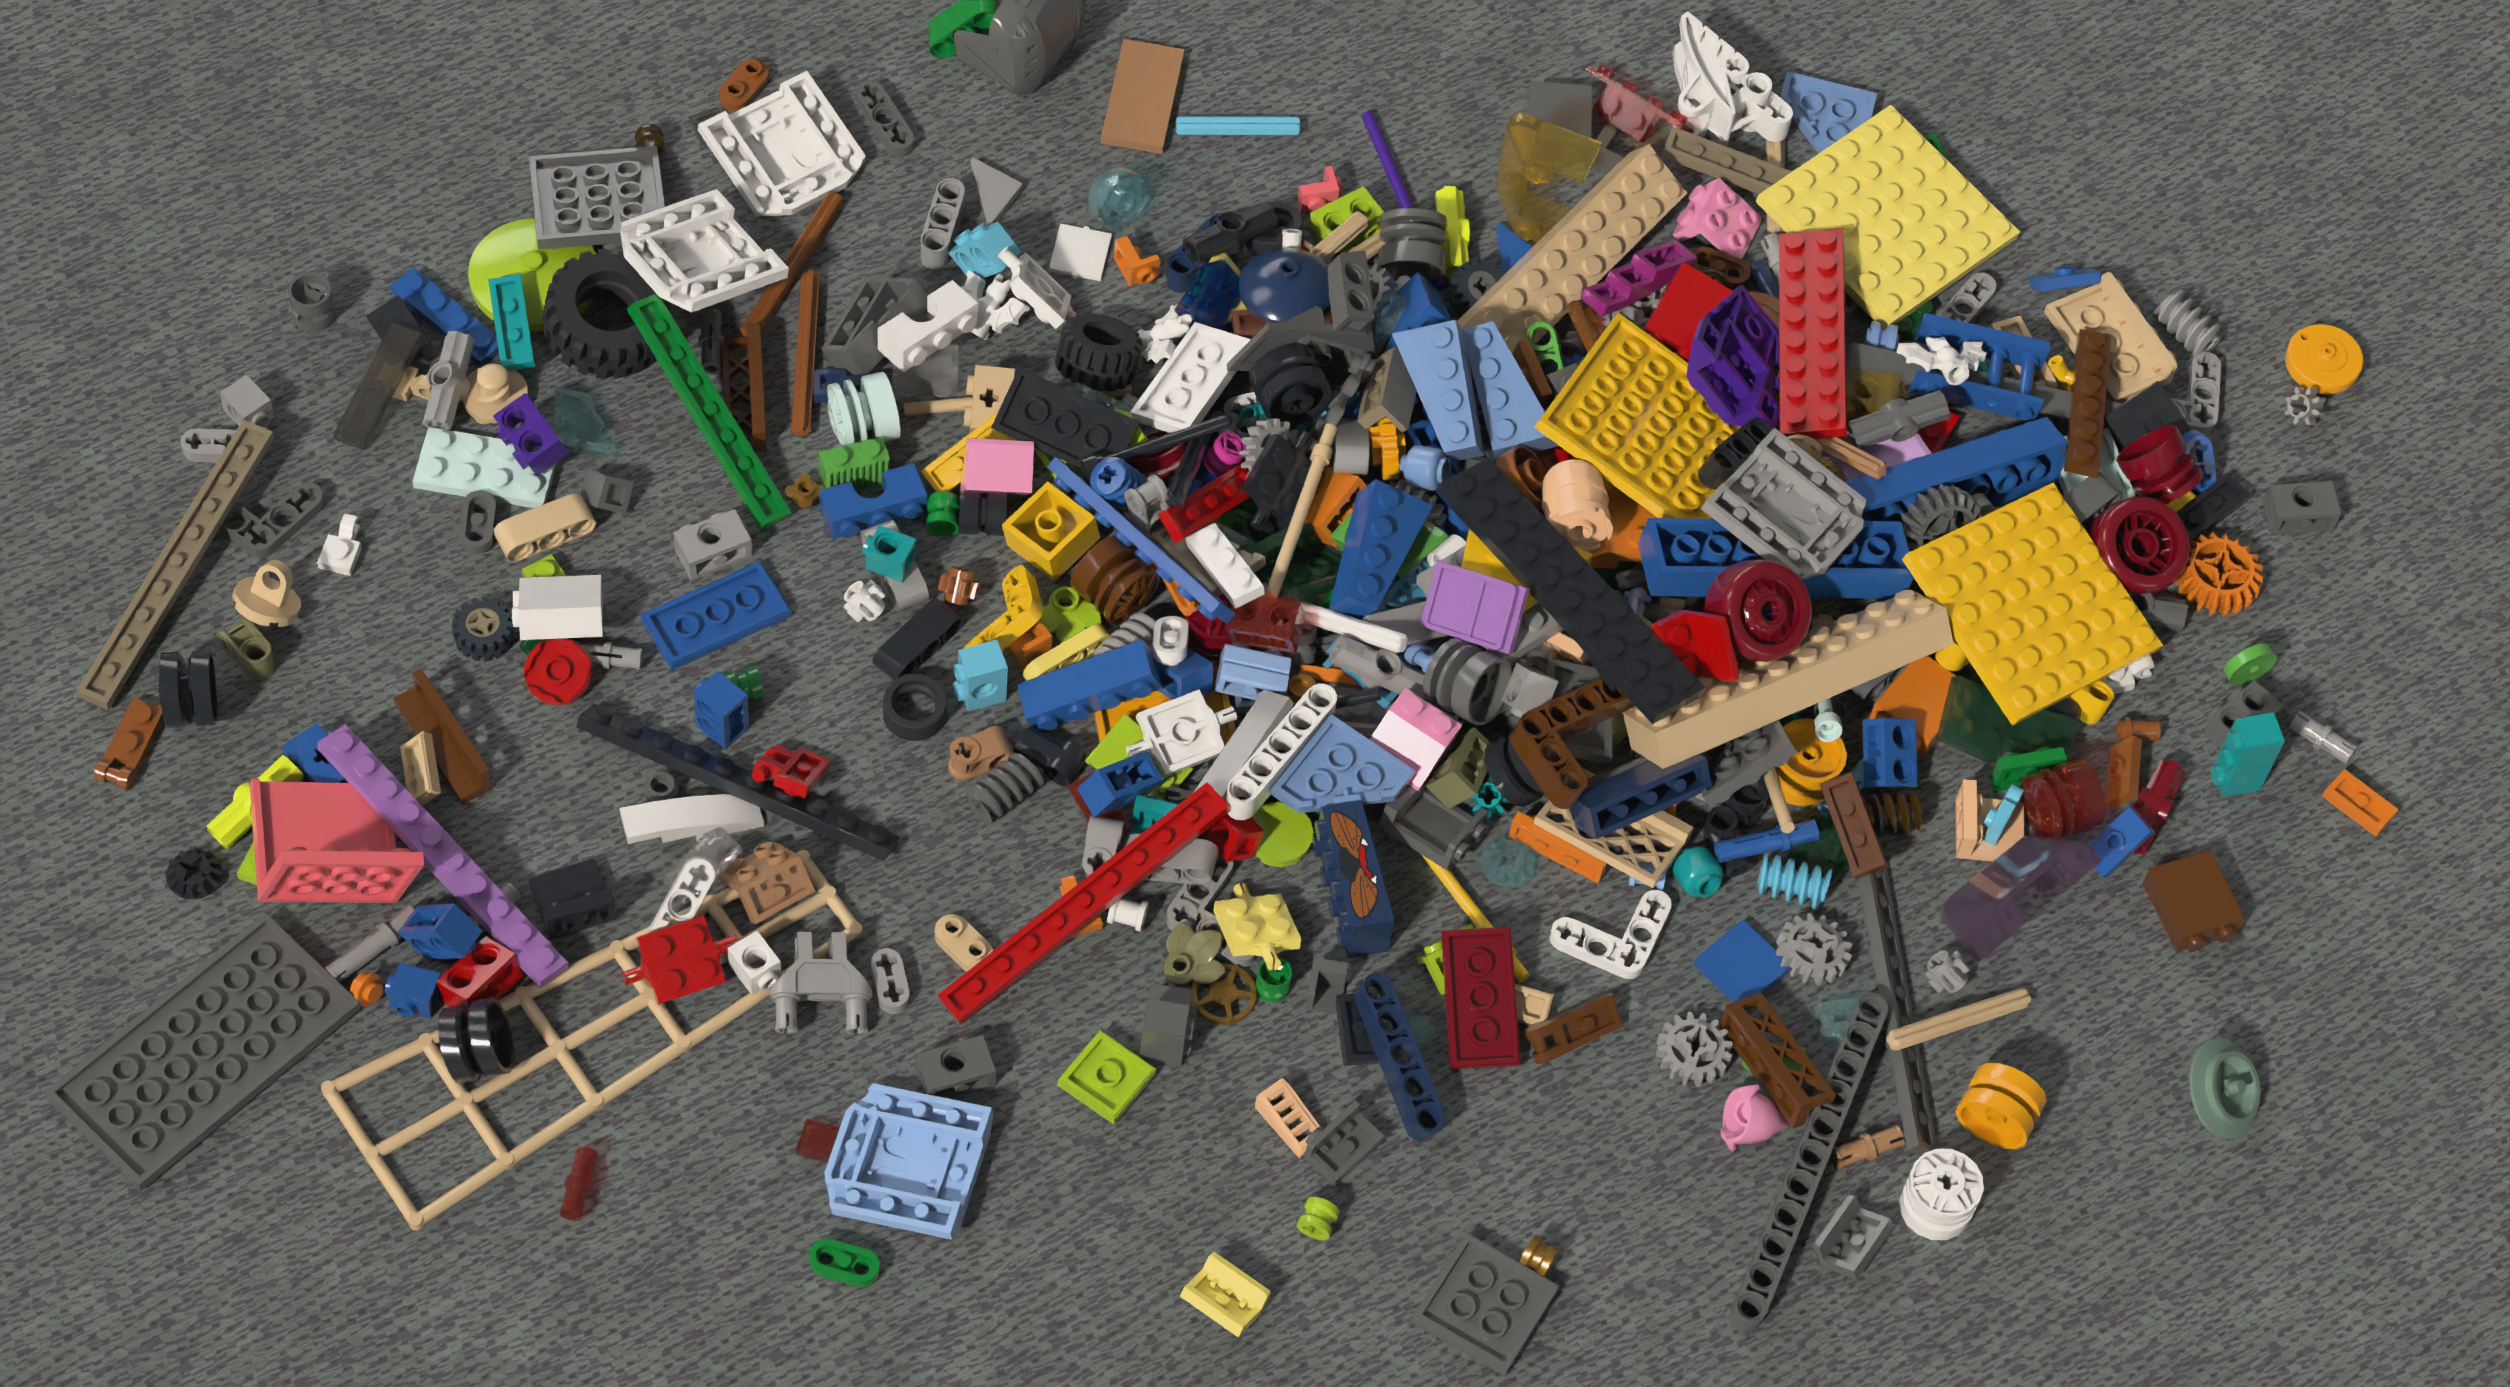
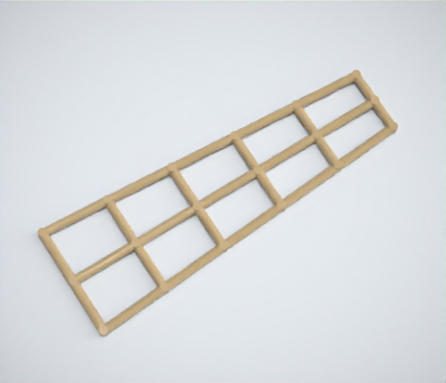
M799 850L797 854L800 855L812 884L819 892L816 895L744 936L740 934L721 907L740 898L738 892L731 887L714 895H707L693 917L696 918L709 913L726 938L736 934L738 940L728 944L731 945L755 931H758L765 940L828 904L845 928L842 932H846V945L862 937V925L856 921L837 895L836 889L829 884L806 850ZM691 906L677 912V914L688 912ZM669 916L666 918L669 920L666 927L672 926L673 923L678 924L683 921H677L673 919L671 916ZM648 926L620 941L615 940L609 946L568 965L567 970L541 988L533 982L525 987L520 986L515 992L498 999L505 1012L521 1005L549 1046L515 1065L509 1074L496 1076L468 1092L463 1084H457L445 1065L442 1052L437 1047L440 1044L437 1029L431 1033H423L418 1039L332 1081L327 1080L323 1082L321 1091L360 1149L366 1162L369 1163L403 1214L410 1228L417 1231L450 1207L503 1172L511 1170L515 1164L592 1113L600 1111L603 1106L683 1053L689 1052L692 1047L768 998L771 988L765 991L760 990L753 995L748 993L685 1035L664 1003L657 1005L653 989L644 979L632 983L640 995L565 1038L560 1039L533 998L613 959H616L623 971L638 967L628 952L638 947L636 937L648 934L650 927ZM828 941L812 951L813 959L828 958ZM728 952L720 954V965L728 961ZM755 962L750 964L749 966L752 968H760L763 966V964ZM789 966L788 968H786L785 970H783V971L781 972V976H782L791 966ZM636 974L630 975L628 978L634 977ZM649 1006L674 1043L600 1092H597L569 1051ZM424 1052L456 1100L374 1146L340 1095V1092ZM557 1058L586 1101L511 1151H508L477 1104ZM464 1111L497 1160L420 1211H417L383 1157Z

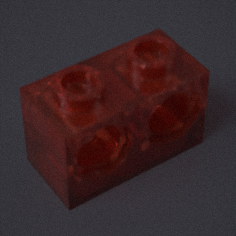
M1262 595L1236 609L1233 605L1231 606V610L1236 615L1225 627L1231 643L1292 653L1297 652L1306 619L1301 602L1287 596H1281L1277 599ZM1249 614H1257L1256 617L1251 620H1244V618ZM1282 619H1290L1284 625H1276Z

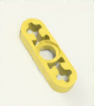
M1101 624L1092 625L1031 661L1023 670L1022 675L1026 681L1092 658L1093 651L1097 647L1102 646L1103 641L1111 638V636Z

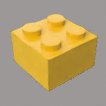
M1048 481L1002 524L1007 546L1054 582L1100 539L1096 518Z

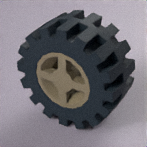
M476 597L471 599V604L464 602L461 605V610L457 609L454 613L455 619L453 618L452 620L454 642L459 651L462 650L465 657L468 658L472 655L475 661H479L480 657H484V662L490 661V656H494L496 659L500 658L501 651L507 653L510 649L509 644L513 645L515 630L512 623V614L508 611V607L505 604L500 606L499 600L494 598L492 602H489V597H482V601H478Z

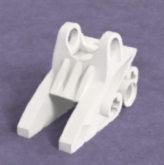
M1688 11L1684 13L1679 24L1681 41L1674 46L1673 50L1674 69L1682 91L1677 104L1680 114L1673 123V127H1689L1695 135L1702 138L1707 135L1713 142L1726 147L1730 133L1738 129L1747 132L1756 131L1762 137L1772 142L1784 140L1788 135L1793 111L1789 104L1771 91V79L1759 72L1748 74L1749 63L1738 51L1735 53L1733 47L1723 39L1719 40L1717 34L1707 26L1703 27L1702 22ZM1740 83H1741V84H1743V87H1742L1741 89H1739V88L1736 86V84H1740Z

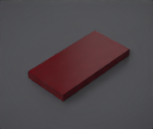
M1511 927L1441 930L1450 1070L1520 1067Z

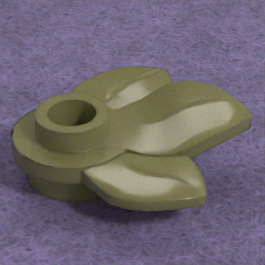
M1186 922L1177 925L1168 936L1166 942L1169 953L1163 965L1166 978L1176 985H1185L1191 981L1205 985L1213 983L1223 976L1226 970L1215 960L1221 948V933L1205 930L1193 934L1191 927ZM1179 962L1187 964L1183 971H1176L1174 969L1175 965Z

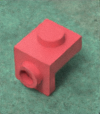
M1332 166L1325 167L1323 182L1299 186L1297 205L1300 214L1311 213L1338 199V196L1343 194L1341 179L1339 176L1335 177Z

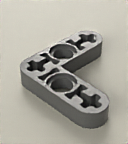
M302 483L260 519L236 501L219 531L255 558L268 557L322 510L324 506L322 489L315 483ZM314 495L315 501L306 500L303 503L302 497L311 498ZM282 515H290L294 518V521L288 526H279L275 523L276 519ZM235 517L243 518L246 521L242 527L237 529L230 528L227 525L229 520ZM253 531V535L259 540L266 538L267 543L262 544L259 542L255 545L254 538L250 532Z

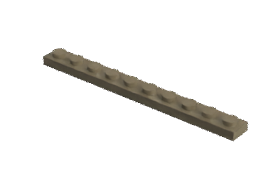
M244 419L242 420L76 692L79 698L107 710L110 709L275 438L273 431Z

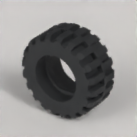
M599 249L598 254L593 255L591 251L580 253L579 260L571 258L566 261L564 267L558 269L553 275L552 283L548 287L543 310V331L545 338L551 340L549 347L556 355L561 353V361L568 367H571L572 364L578 367L577 372L584 375L591 372L596 374V378L606 379V375H613L614 379L624 378L627 371L631 374H636L642 371L643 364L650 365L656 358L635 324L620 331H604L587 323L577 310V306L591 298H612L629 307L634 302L656 294L625 259L623 251L618 250L617 254L609 253V249ZM662 299L669 312H671V302Z

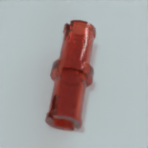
M578 1147L576 1149L571 1173L565 1178L564 1186L566 1187V1192L559 1210L560 1216L564 1219L571 1221L581 1220L587 1194L593 1189L592 1175L599 1154L590 1147Z

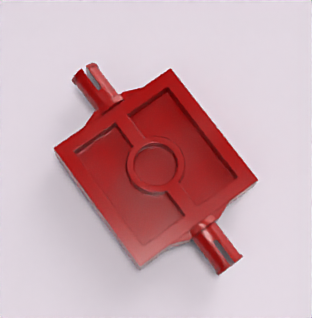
M704 915L636 937L641 953V966L621 971L622 978L636 974L634 977L623 980L624 984L628 986L645 979L653 989L657 1005L725 983L726 980L720 965V954L728 952L727 948L733 945L725 946V944L737 941L738 938L734 934L733 936L716 941L709 931Z

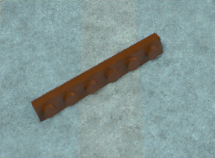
M2083 329L2079 330L2075 350L2064 464L2065 472L2093 478L2097 477L2100 467L2111 335Z

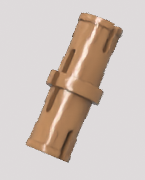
M1894 1125L1891 1128L1871 1135L1867 1133L1860 1134L1857 1140L1837 1147L1834 1146L1831 1154H1836L1835 1157H1832L1836 1167L1841 1169L1844 1166L1864 1159L1872 1161L1877 1158L1878 1154L1898 1147H1904V1139H1899L1903 1137L1902 1131L1898 1125Z

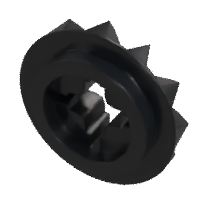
M195 846L190 851L180 850L178 856L170 859L165 875L167 884L174 894L184 899L193 900L204 898L213 893L222 881L223 870L219 858H216L210 850H199ZM196 866H199L202 875L194 874L191 878H188L186 869H195Z

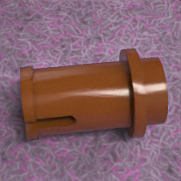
M2124 717L2123 720H2118L2116 723L2117 740H2124L2132 735L2142 740L2159 741L2161 726L2158 720L2142 721Z

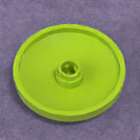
M535 218L513 221L490 232L475 248L468 270L470 290L478 307L489 318L494 320L488 279L521 274L530 331H542L544 328V322L542 321L548 287L552 283L553 275L558 269L563 268L564 263L569 259L576 258L579 260L580 253L591 251L592 255L596 253L592 245L538 250ZM594 298L588 299L577 306L580 315L588 308Z

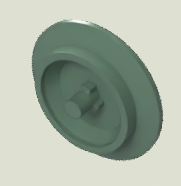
M2224 1038L2211 1039L2197 1050L2193 1058L2189 1078L2191 1099L2200 1121L2209 1132L2221 1139L2239 1138L2250 1129L2257 1114L2261 1095L2258 1074L2245 1052L2236 1043Z

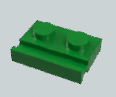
M2042 747L2030 753H2008L1998 759L1993 771V779H1990L1993 793L2007 791L2012 784L2019 788L2057 782V775H2060L2067 759L2063 747L2053 749Z

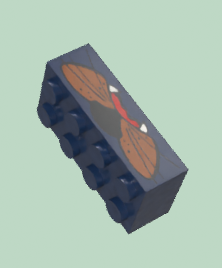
M1362 800L1322 806L1319 820L1315 821L1316 837L1312 838V846L1315 857H1321L1323 867H1320L1323 887H1329L1331 897H1328L1330 915L1338 919L1339 927H1336L1338 945L1340 948L1345 947L1348 959L1388 952L1394 917Z

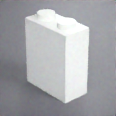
M601 575L520 578L519 591H513L512 623L513 627H519L520 640L603 637Z

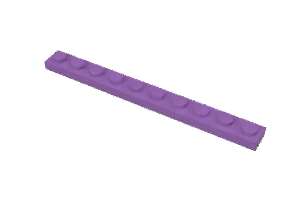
M346 724L318 741L317 749L413 852H423L424 864L497 943L516 953L520 968L539 988L567 970L568 962Z

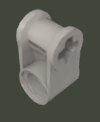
M1156 475L1149 476L1147 482L1136 489L1129 488L1124 492L1129 519L1150 538L1152 533L1164 526L1158 514L1169 508L1165 502L1168 490L1163 481Z
M1090 816L1082 859V866L1086 877L1094 872L1093 866H1096L1098 861L1102 860L1105 863L1121 850L1125 832V821Z

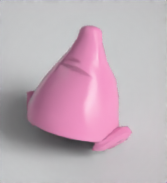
M1759 1084L1734 1089L1726 1100L1723 1112V1129L1720 1130L1721 1137L1732 1152L1737 1149L1736 1144H1753L1766 1141L1779 1132L1784 1131L1790 1125L1772 1101L1757 1093L1760 1089Z

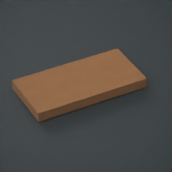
M1123 39L1101 133V144L1158 154L1163 153L1185 49Z

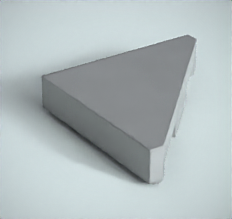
M973 157L970 160V168L975 179L976 190L985 216L986 226L998 222L1021 193L1023 183Z

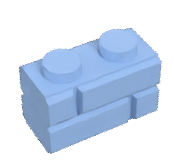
M1243 643L1225 644L1219 658L1214 691L1257 700L1263 690L1285 696L1291 658L1284 657L1276 650L1261 652L1252 650Z

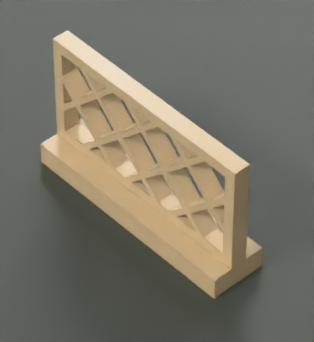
M1581 767V768L1583 769V771L1585 772L1587 778H1590V777L1596 775V774H1594V773H1592V772L1586 770L1585 768ZM1550 801L1536 815L1533 823L1651 888H1654L1673 861L1686 849L1694 828L1662 810L1616 830L1618 837L1604 838L1602 836L1598 839H1586L1578 832L1582 830L1575 826L1571 815L1573 814L1572 807L1560 809ZM1562 814L1565 822L1557 823L1549 819L1548 815ZM1624 829L1634 833L1637 836H1626ZM1653 844L1667 852H1656ZM1644 845L1647 853L1634 854L1631 846ZM1622 846L1625 855H1616L1609 851L1608 847ZM1652 862L1655 869L1654 873L1651 874L1640 868L1638 863Z

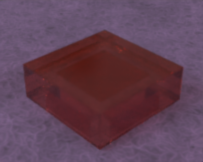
M806 1119L796 1148V1155L828 1163L840 1127Z

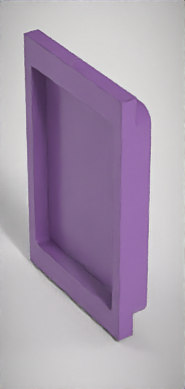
M1437 560L1420 625L1493 650L1512 654L1530 588Z

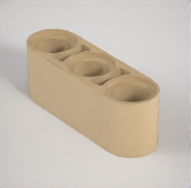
M573 493L505 519L496 525L493 533L509 562H518L589 534L596 527V521L582 495Z

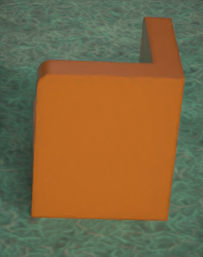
M1038 620L1005 649L1023 671L1031 661L1051 650L1052 635L1043 623Z

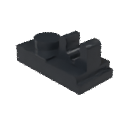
M1338 994L1335 1005L1343 1065L1378 1064V1058L1355 1003L1354 994Z

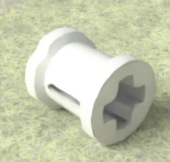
M1120 898L1110 906L1107 923L1113 924L1118 922L1135 927V931L1141 932L1149 902L1137 903Z

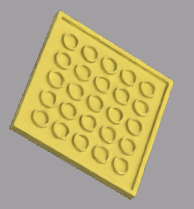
M1889 105L1764 190L1756 199V203L1786 233L1843 228L1845 292L1874 321L1880 322L1884 330L1889 324L1895 325L1925 302L1933 299L2015 241L2020 234V231L1892 105Z

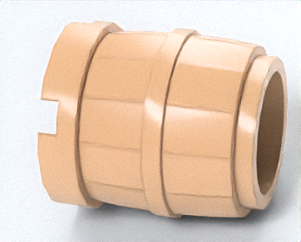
M1567 460L1551 467L1544 477L1542 485V510L1546 519L1571 545L1587 552L1597 550L1601 547L1600 542L1606 537L1609 540L1613 532L1612 517L1608 510L1609 498L1600 472L1589 462L1582 460Z

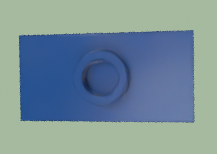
M2060 266L2055 268L2054 273L2029 276L2030 287L2045 292L2099 284L2101 282L2100 271L2092 268L2074 270V266Z
M2129 806L2081 853L2102 877L2107 878L2155 831L2134 807Z

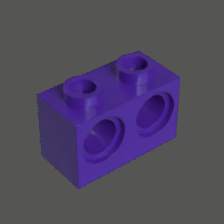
M526 393L493 415L500 425L495 431L506 446L513 443L517 450L512 455L523 470L530 467L534 474L538 476L569 454ZM525 421L521 427L515 428L518 423ZM542 445L539 450L532 452L536 446Z

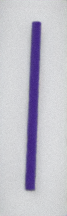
M1364 112L1361 115L1400 208H1414L1373 112ZM1444 275L1431 279L1438 291L1448 287Z

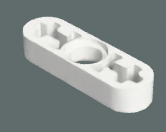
M693 857L686 861L652 921L648 933L666 928L669 920L662 918L666 912L677 921L684 922L693 919L715 878L714 868L707 859ZM702 864L705 866L704 872L707 874V878L705 880L700 878L697 880L693 888L700 890V892L695 896L690 890L681 888L680 885L684 881L689 886L693 879L689 870L691 867L698 868ZM681 894L688 896L691 899L689 911L684 914L675 913L671 908L673 898Z

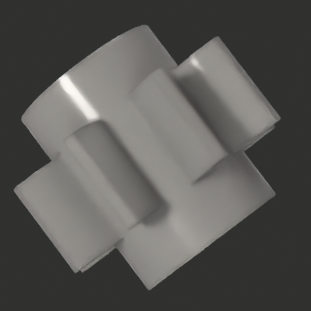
M2296 387L2295 395L2285 398L2288 402V410L2284 413L2285 415L2295 417L2294 425H2303L2304 422L2307 425H2316L2315 418L2326 414L2323 411V403L2326 401V398H2320L2316 395L2317 388L2309 387L2305 390L2303 387Z
M1946 951L1936 953L1927 963L1929 971L1925 975L1929 979L1928 983L1938 993L1944 988L1949 993L1959 991L1968 981L1966 973L1970 971V968L1966 965L1967 961L1958 951H1955L1951 956Z

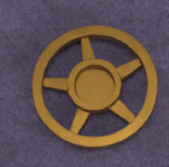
M1220 963L1227 972H1230L1228 977L1208 984L1211 987L1210 995L1200 1001L1197 999L1199 983L1193 981L1191 1000L1192 1003L1198 1004L1197 1013L1205 1020L1218 1025L1235 1024L1245 1019L1252 1012L1256 1002V986L1251 976L1237 965ZM1236 975L1240 976L1247 983L1250 992L1237 989L1233 983ZM1237 999H1250L1248 1006L1241 1013L1232 1016L1231 1006L1235 1004ZM1213 1003L1219 1008H1224L1227 1017L1212 1015L1203 1007Z

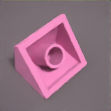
M967 438L960 492L972 491L982 494L994 492L1020 496L1031 494L1034 442Z

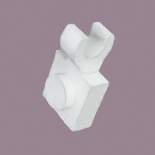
M345 513L341 520L339 535L328 534L317 562L318 568L351 576L362 550L361 543L354 541L360 529V525L356 524L358 516Z
M2151 655L2102 679V681L2112 688L2114 694L2133 690L2136 684L2135 680L2152 675L2150 669L2154 668L2155 665Z

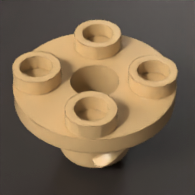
M491 363L469 374L467 378L470 381V389L468 394L462 399L466 411L478 423H498L493 415L524 393L528 395V388L525 379L518 371H507L502 365Z

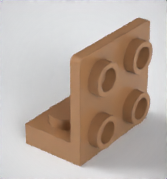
M765 842L758 845L753 850L754 853L743 859L737 858L727 862L724 865V869L716 873L720 882L738 892L748 917L754 924L763 921L815 892L800 855L776 842Z

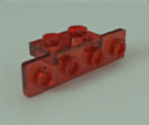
M1587 65L1585 71L1607 84L1592 112L1638 141L1645 143L1660 117L1681 130L1689 133L1693 132L1694 129L1685 124L1688 118L1673 109L1670 114L1663 111L1661 108L1664 103L1649 94L1645 99L1637 94L1640 90L1638 87L1625 79L1621 84L1613 80L1616 74L1604 66L1599 65L1595 69Z

